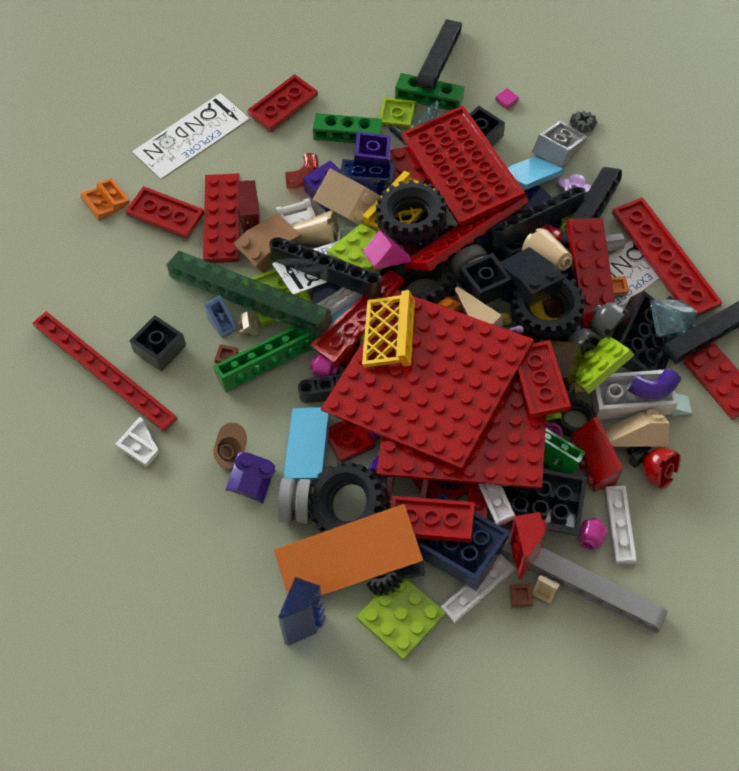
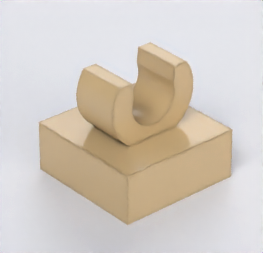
M248 311L242 313V320L238 322V325L243 327V329L239 330V333L242 335L249 333L254 337L259 335L258 318Z
M540 575L532 595L551 604L560 584L557 581L548 579L547 576Z

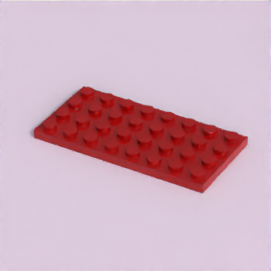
M463 105L401 133L403 140L434 188H438L440 195H444L446 207L459 227L525 198L524 190Z

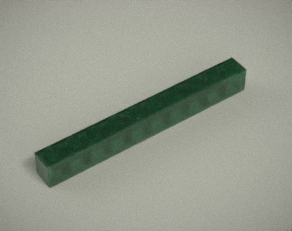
M178 251L166 264L169 276L174 280H179L188 286L199 288L203 292L214 294L216 297L221 296L233 304L256 311L263 316H268L280 323L288 324L295 329L303 330L310 335L321 338L333 323L331 310L182 251Z

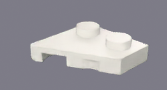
M141 417L134 422L115 444L118 449L145 467H148L159 454V450Z

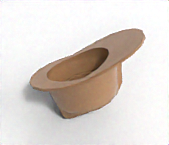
M233 422L224 424L220 428L213 448V456L221 467L232 469L237 453H244L247 444V435L244 428L238 423Z

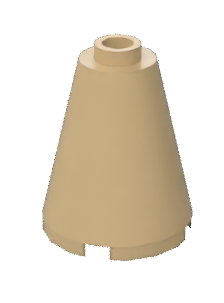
M328 211L293 225L292 227L301 235L295 243L324 246L337 241L336 236L339 231L336 214H333L334 211Z
M538 228L536 229L537 232L534 234L530 233L527 236L522 251L528 247L532 248L552 262L558 270L563 271L571 266L572 255L548 230Z

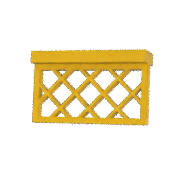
M403 171L392 184L396 187L399 186L398 182L403 181L404 184L409 183V180H413V183H419V181L410 178V173ZM376 201L364 213L363 223L367 227L379 231L380 228H378L376 205L378 203ZM410 208L407 211H399L395 218L399 217V222L412 224L425 211L420 208ZM402 216H412L410 220L402 221Z
M409 290L402 291V294L399 296L367 301L362 360L364 368L402 363L403 366H411L415 300ZM400 302V305L394 311L389 308L393 303ZM376 305H381V306H383V307H382L381 309H379L376 313H374V312L372 311V310H373V306H376ZM388 310L391 314L383 320L380 316ZM396 316L399 320L392 327L388 323ZM378 319L381 323L373 329L371 324ZM387 326L390 329L383 336L378 333ZM393 333H396L397 338L392 343L389 342L387 339ZM377 335L380 339L374 345H371L370 340ZM385 342L389 346L381 353L377 348ZM394 349L396 357L387 358L386 355ZM374 351L379 354L374 360H368Z

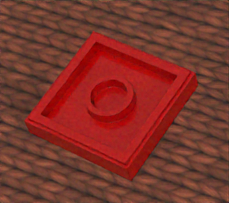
M344 420L329 427L328 443L339 462L344 463L375 448V443L368 431Z

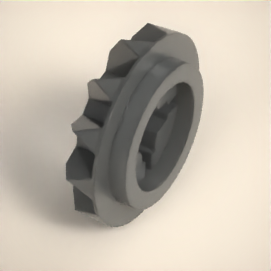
M577 110L570 118L571 127L582 133L594 130L597 124L596 115H592L591 112L586 113L585 110L582 112Z

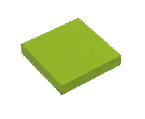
M384 97L379 119H382V127L390 128L391 125H394L398 129H411L416 101Z

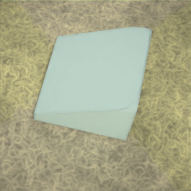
M676 393L678 404L672 416L691 415L692 410L689 397Z

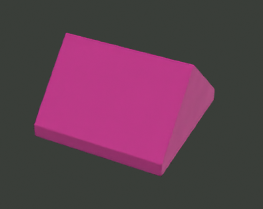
M380 230L363 250V254L375 269L411 262L410 256L399 243Z

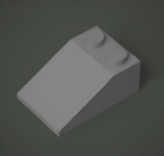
M558 121L539 134L532 152L537 157L562 168L569 162L588 136Z

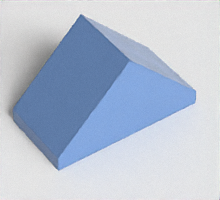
M221 296L204 304L207 319L221 337L237 329Z

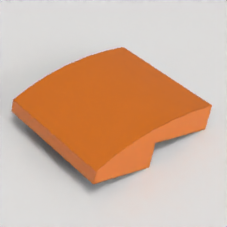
M112 178L98 182L95 189L81 192V199L97 220L117 212L130 201Z

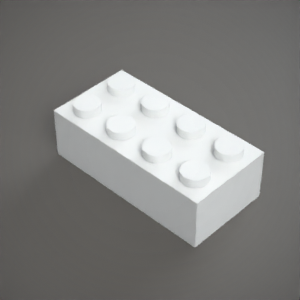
M653 370L613 373L591 392L595 417H598L599 420L628 418L638 412L647 411V409H657L663 415H671L678 404L676 393L674 390L669 396L662 399L646 400L627 391L637 374L654 381L664 371Z

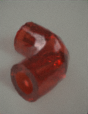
M307 153L303 155L301 159L302 167L299 170L285 172L287 189L304 187L303 178L319 168V158L316 154Z

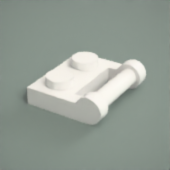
M309 198L304 199L303 202L282 208L281 206L275 207L276 214L279 213L291 226L315 217ZM306 208V211H302L285 217L283 215L286 213Z

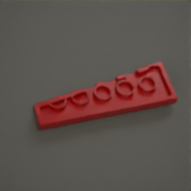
M391 269L381 278L382 294L377 298L362 295L310 344L313 350L336 367L343 361L347 353L365 332L367 301L392 297L394 292L399 290L405 282L403 277ZM381 305L373 306V310H372V311H373L374 313H376V312H377L379 309H381L383 306H381Z

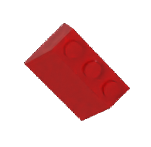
M594 417L574 431L569 442L586 452L578 466L580 469H583L585 477H587V485L591 486L594 492L605 489V486H615L623 467L598 417Z
M540 512L514 517L509 542L518 579H523L538 557L540 548L543 547L542 541L545 540L547 523L545 519L541 518Z

